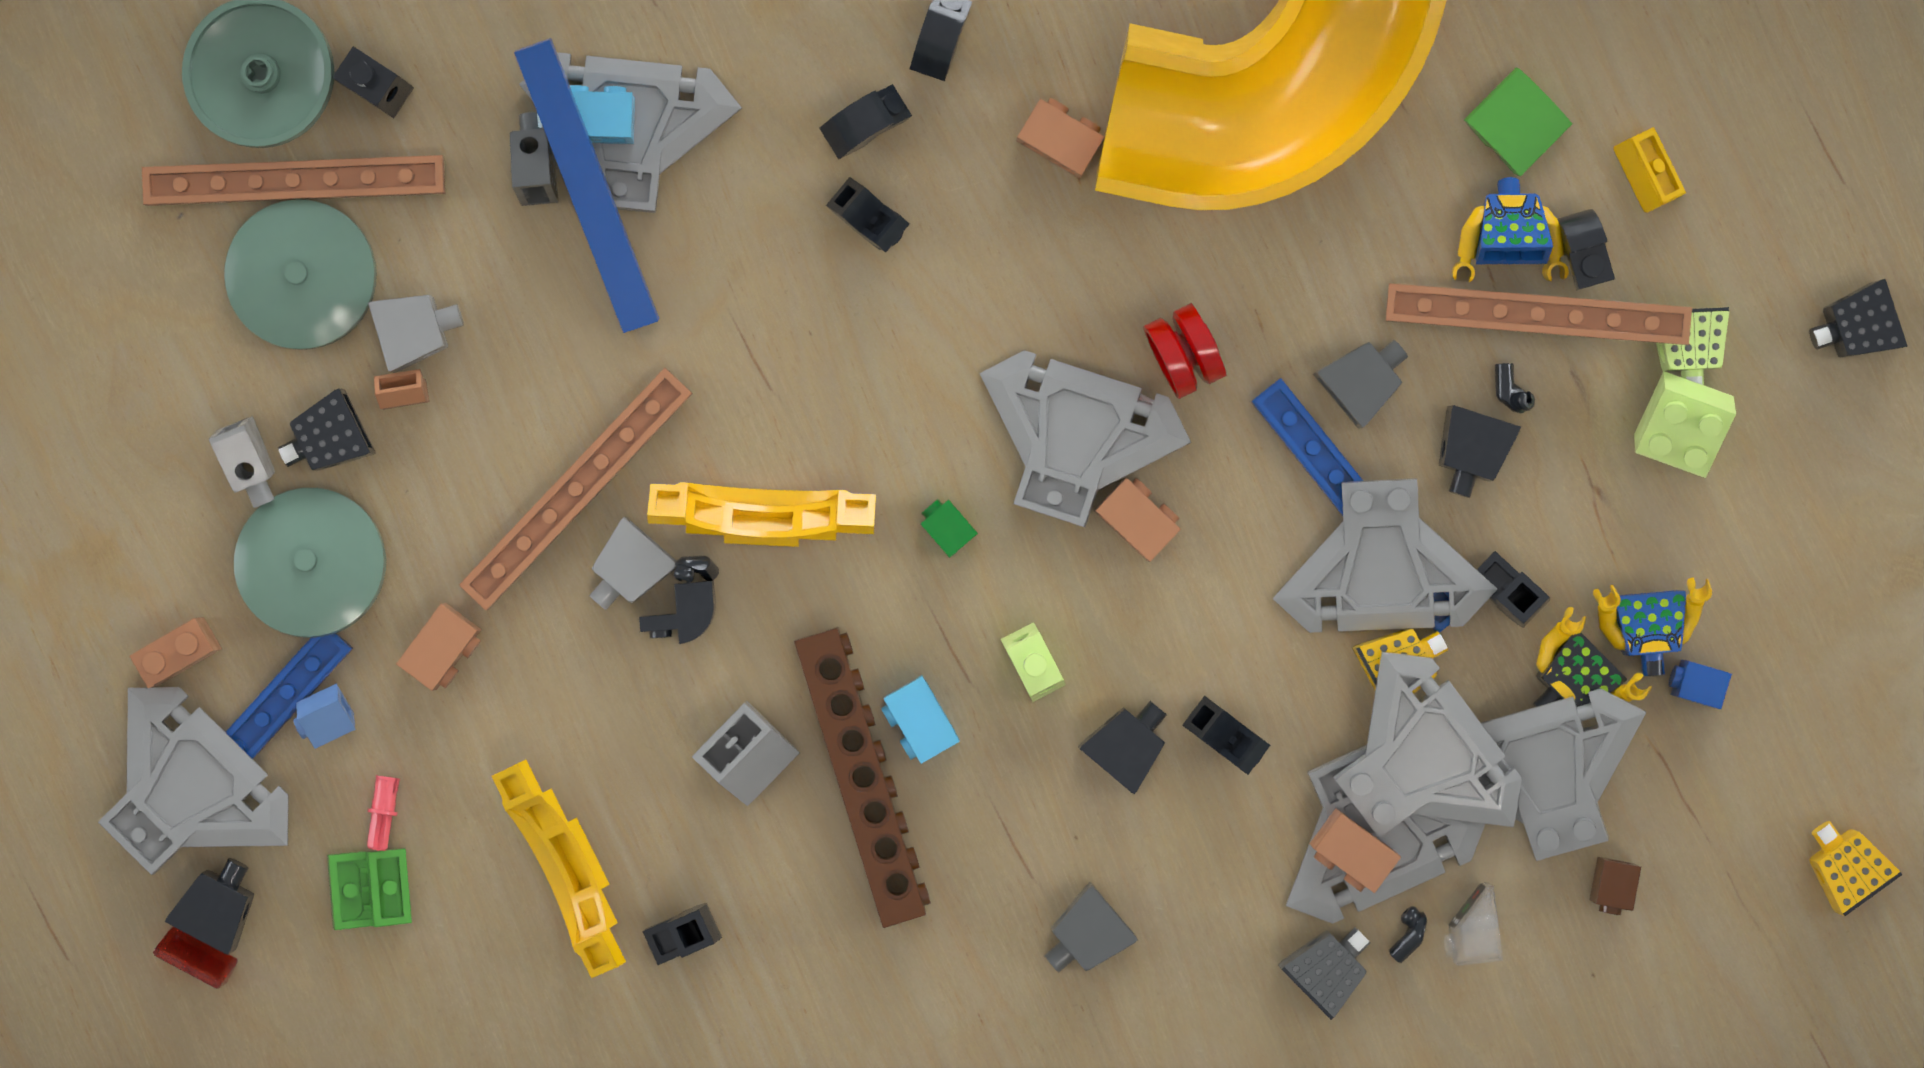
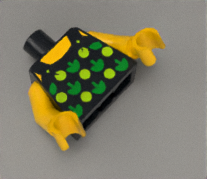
M1568 607L1564 612L1562 621L1558 622L1541 640L1536 662L1539 671L1536 677L1547 690L1533 705L1538 707L1573 696L1577 707L1591 703L1588 692L1600 688L1627 702L1633 699H1644L1651 691L1652 686L1645 690H1640L1635 685L1644 675L1636 673L1627 685L1623 684L1627 678L1581 633L1585 625L1586 616L1582 617V620L1579 622H1572L1569 618L1572 616L1574 608Z

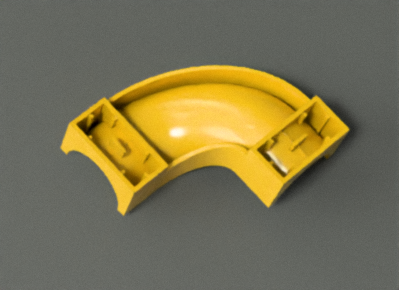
M1279 0L1269 15L1255 29L1240 39L1222 45H1205L1201 38L1129 23L1105 138L1099 158L1095 191L1169 207L1192 210H1230L1259 205L1289 195L1316 182L1342 165L1361 149L1389 120L1404 100L1421 72L1434 44L1447 0Z

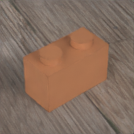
M1040 98L1017 136L1016 141L1081 179L1105 138L1099 134L1101 128L1084 117L1077 121L1067 115L1069 109L1055 99L1050 98L1046 102Z
M1124 478L1094 511L1143 558L1151 562L1181 530L1175 524L1179 517L1164 503L1158 508L1148 498L1152 492L1139 479L1135 478L1131 482Z
M442 603L396 665L431 691L437 690L440 685L447 688L459 672L454 666L462 656L468 659L480 644L481 640L477 638V635L482 629L447 603Z
M198 617L155 640L129 657L147 688L160 686L222 650V647L205 618Z
M1335 808L1309 843L1317 851L1313 856L1317 861L1330 870L1336 865L1347 874L1343 879L1360 892L1366 887L1375 893L1401 859V856L1395 850L1337 808Z

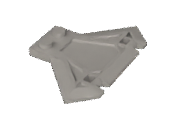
M557 53L568 83L569 80L583 82L582 86L589 87V91L604 92V87L620 86L625 87L626 92L633 93L635 98L634 144L592 143L616 207L620 210L656 213L660 174L742 109L713 71L708 68L698 67L697 76L694 79L682 77L683 67L680 65L586 56L585 67L571 65V54ZM524 80L519 85L532 100L530 92ZM680 92L693 93L694 102L679 100Z
M1024 350L980 373L1026 466L1013 504L1086 528L1098 490L1192 443L1169 397L1156 393L1153 404L1139 400L1142 388L1050 359L1047 369L1034 365L1037 354ZM1029 380L1042 383L1039 392L1026 389ZM1134 414L1148 418L1145 427L1132 423Z
M1417 478L1342 482L1343 522L1273 597V600L1310 633L1322 632V621L1337 620L1338 631L1435 628L1434 616H1450V627L1464 626L1496 592L1497 588L1419 518ZM1449 592V601H1434L1433 593ZM1321 597H1336L1337 605L1321 606Z
M1390 652L1381 653L1365 754L1333 778L1379 838L1410 815L1514 827L1522 777L1514 767L1505 773L1501 770L1497 763L1505 757L1504 753L1450 681L1447 680L1438 686L1432 675L1440 668L1430 657ZM1418 686L1426 693L1420 700L1412 692ZM1486 773L1492 782L1483 787L1478 778Z
M180 687L128 688L127 794L98 823L151 875H154L181 847L288 846L289 795L280 786L270 793L261 784L268 774L200 707L190 714L181 705L189 696ZM169 716L180 725L175 731L164 722ZM249 795L260 804L255 810L244 802Z
M1600 688L1588 692L1591 701L1589 704L1577 707L1572 696L1481 723L1505 755L1497 763L1501 770L1505 773L1514 767L1522 777L1515 819L1524 824L1536 861L1609 841L1597 802L1646 715V711ZM1596 717L1598 725L1584 728L1582 721ZM1486 773L1478 778L1483 787L1492 782Z
M1366 745L1307 772L1323 807L1310 842L1335 808H1337L1395 850L1401 856V859L1375 893L1366 887L1360 892L1343 879L1347 874L1336 865L1330 870L1313 857L1317 851L1309 844L1286 906L1332 924L1344 919L1340 908L1353 902L1357 911L1360 912L1445 873L1442 865L1444 860L1455 856L1459 866L1470 862L1485 823L1410 815L1379 838L1333 778L1365 754ZM1445 835L1448 843L1435 848L1433 840ZM1344 881L1347 888L1333 894L1331 887Z

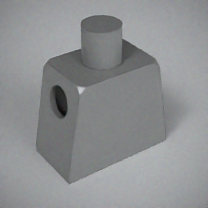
M430 295L379 300L368 303L388 371L392 373L406 369L448 348L444 331L464 326L458 304L438 310L434 297Z
M248 417L217 430L208 440L234 493L246 489L253 508L274 500L267 480L272 477L275 470L254 417ZM243 462L251 464L254 472L246 471L243 467Z
M623 517L592 567V570L603 580L589 596L605 610L609 608L620 594L630 603H634L676 569V560L627 517Z

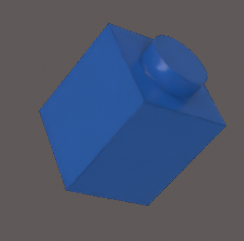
M1681 660L1679 666L1675 665L1670 674L1669 687H1672L1670 695L1712 708L1722 709L1732 674L1695 662Z

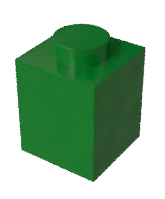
M937 499L921 513L925 517V520L921 523L922 527L949 558L978 534L949 499L944 504Z

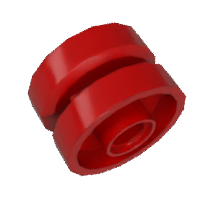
M1192 303L1173 312L1172 319L1176 329L1175 332L1169 323L1162 318L1143 326L1146 338L1158 365L1178 399L1197 391V380L1193 372L1194 368L1202 381L1207 384L1227 376L1218 346L1208 326L1204 323Z

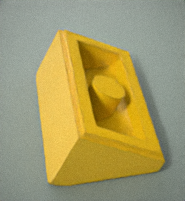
M1654 127L1614 146V152L1645 213L1686 194Z

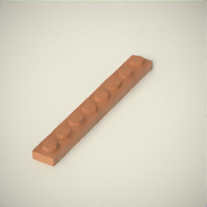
M430 155L142 167L143 205L445 194L444 156Z
M1389 283L1386 321L1678 345H1689L1692 307L1392 283Z
M664 368L470 572L459 586L484 610H489L693 393L670 371Z

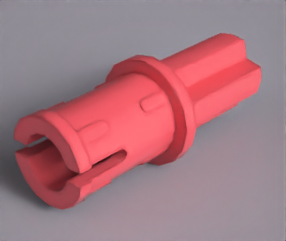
M376 775L372 806L367 810V812L372 813L367 847L371 850L386 851L392 816H397L398 812H395V802L400 779Z

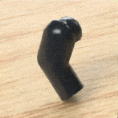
M1495 364L1497 399L1513 412L1524 413L1531 410L1535 405V397L1530 391L1525 392L1514 383V364Z
M684 556L675 563L677 567L674 571V577L679 581L692 582L694 573H699L705 580L712 581L719 574L718 566L707 556Z
M1414 906L1408 907L1401 915L1402 923L1408 926L1405 935L1389 949L1390 955L1399 963L1405 961L1422 944L1428 920L1425 913H1420Z

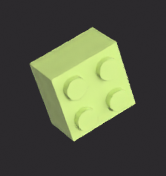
M1663 371L1635 431V453L1706 478L1736 416L1734 396Z

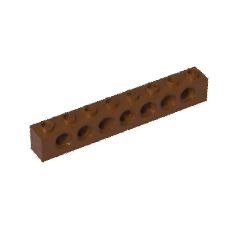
M836 627L797 639L794 643L882 927L886 928L925 916V905L931 904L925 882L918 884L914 870L920 868L914 847L906 848L902 834L908 833L909 830L903 811L896 813L893 806L892 798L898 797L891 775L884 777L880 763L887 761L881 740L873 741L869 727L876 725L869 704L862 706L858 691L865 690L859 669L851 670L847 656L854 653L848 633L840 634L839 628ZM827 658H834L839 661L842 667L840 676L835 679L825 678L820 671L822 661ZM838 694H845L852 700L853 708L845 715L837 714L831 707L832 698ZM849 730H857L862 734L864 744L857 750H849L843 745V734ZM868 766L874 771L875 779L870 785L862 786L855 782L853 772L857 767ZM876 801L883 804L886 809L885 817L880 821L869 820L864 813V808L868 803ZM884 837L893 839L897 845L896 852L889 857L879 855L875 848V844L879 839ZM894 873L903 874L908 880L907 888L902 892L891 891L886 884V880L890 875Z

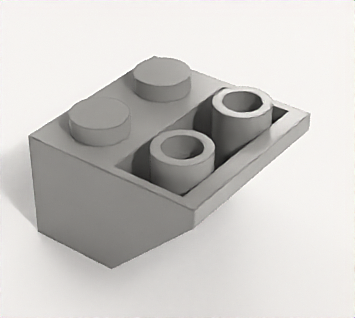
M746 701L704 743L692 758L720 785L748 806L800 752Z

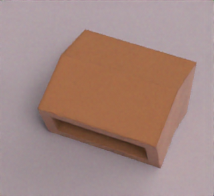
M421 369L374 376L375 396L382 410L430 402L426 379L423 378Z

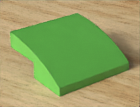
M1517 67L1464 119L1485 146L1492 148L1508 168L1520 177L1573 124L1558 106Z
M405 848L327 855L334 930L412 923Z

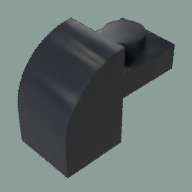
M932 1L916 44L910 70L945 81L972 1Z
M892 84L878 92L875 90L853 102L830 118L819 129L837 158L841 159L865 147L878 135L904 123L912 117V114Z
M851 177L846 180L826 204L832 212L878 250H882L885 253L891 246L900 241L905 229L910 224L901 215L884 205L866 187Z
M1588 209L1557 218L1562 234L1564 256H1567L1576 291L1615 280L1605 245L1608 242L1596 212L1593 209Z
M1496 551L1477 569L1497 588L1490 599L1497 605L1500 611L1522 628L1550 601V597L1525 573L1516 571Z
M714 581L674 584L677 613L639 617L640 632L649 631L650 638L672 637V630L678 629L679 644L687 643L700 637L710 627L715 616Z
M1206 696L1202 698L1182 725L1247 775L1260 762L1265 752L1271 746Z
M707 903L689 908L642 931L657 965L679 956L681 958L715 944L722 938Z

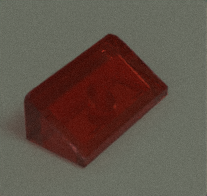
M175 927L170 928L153 951L154 956L216 989L227 984L238 963L237 958L230 954L227 955Z

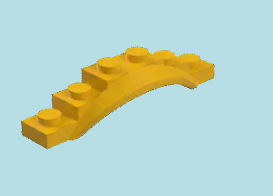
M680 482L676 485L650 484L647 519L648 524L686 525L687 534L724 535V543L799 547V539L836 541L837 533L874 534L876 495L852 494L846 490H767Z
M526 759L492 775L491 777L502 797V805L528 842L552 888L565 920L572 947L575 953L581 957L590 977L594 978L624 964L626 960L610 930L618 922L602 892V889L610 884L577 817L567 821L552 788L542 792Z

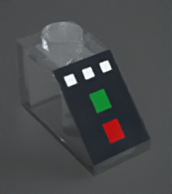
M1488 882L1480 883L1448 924L1449 935H1444L1446 956L1452 957L1453 962L1458 966L1503 960L1494 886Z

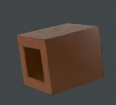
M1597 857L1589 900L1600 905V912L1621 915L1622 909L1633 911L1641 866L1630 862Z

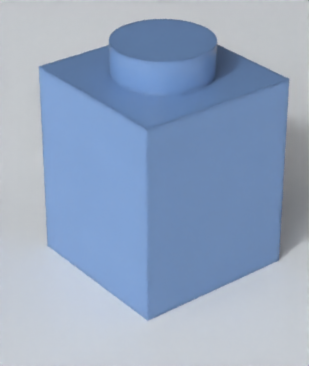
M337 683L296 702L297 718L293 719L294 725L302 739L309 738L314 749L356 730L354 712Z

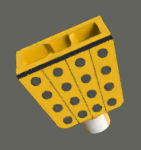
M1412 628L1403 629L1352 647L1374 690H1376L1382 652L1430 657L1433 659L1448 651V647L1438 631L1419 640ZM1437 672L1432 675L1433 679L1437 676ZM1418 686L1412 691L1413 694L1420 690L1421 687Z
M1826 821L1811 833L1822 849L1814 854L1809 861L1835 913L1847 916L1902 876L1899 869L1859 831L1850 829L1840 835L1830 821Z

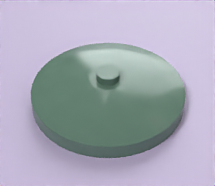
M232 0L217 7L195 28L187 43L182 62L184 92L197 118L219 137L231 143L249 148L280 146L303 135L318 121L325 111L334 85V79L332 78L335 74L334 61L325 35L308 15L282 0Z
M295 199L267 206L243 224L229 247L224 277L231 306L241 322L250 331L274 345L306 350L332 344L346 336L360 323L369 309L368 303L372 302L377 272L372 248L362 230L353 220L327 204L312 200Z
M321 488L289 490L274 497V500L261 505L244 525L234 554L236 583L248 608L257 618L271 628L288 635L303 638L332 635L356 623L367 613L377 599L386 571L384 543L372 518L363 508L346 496Z

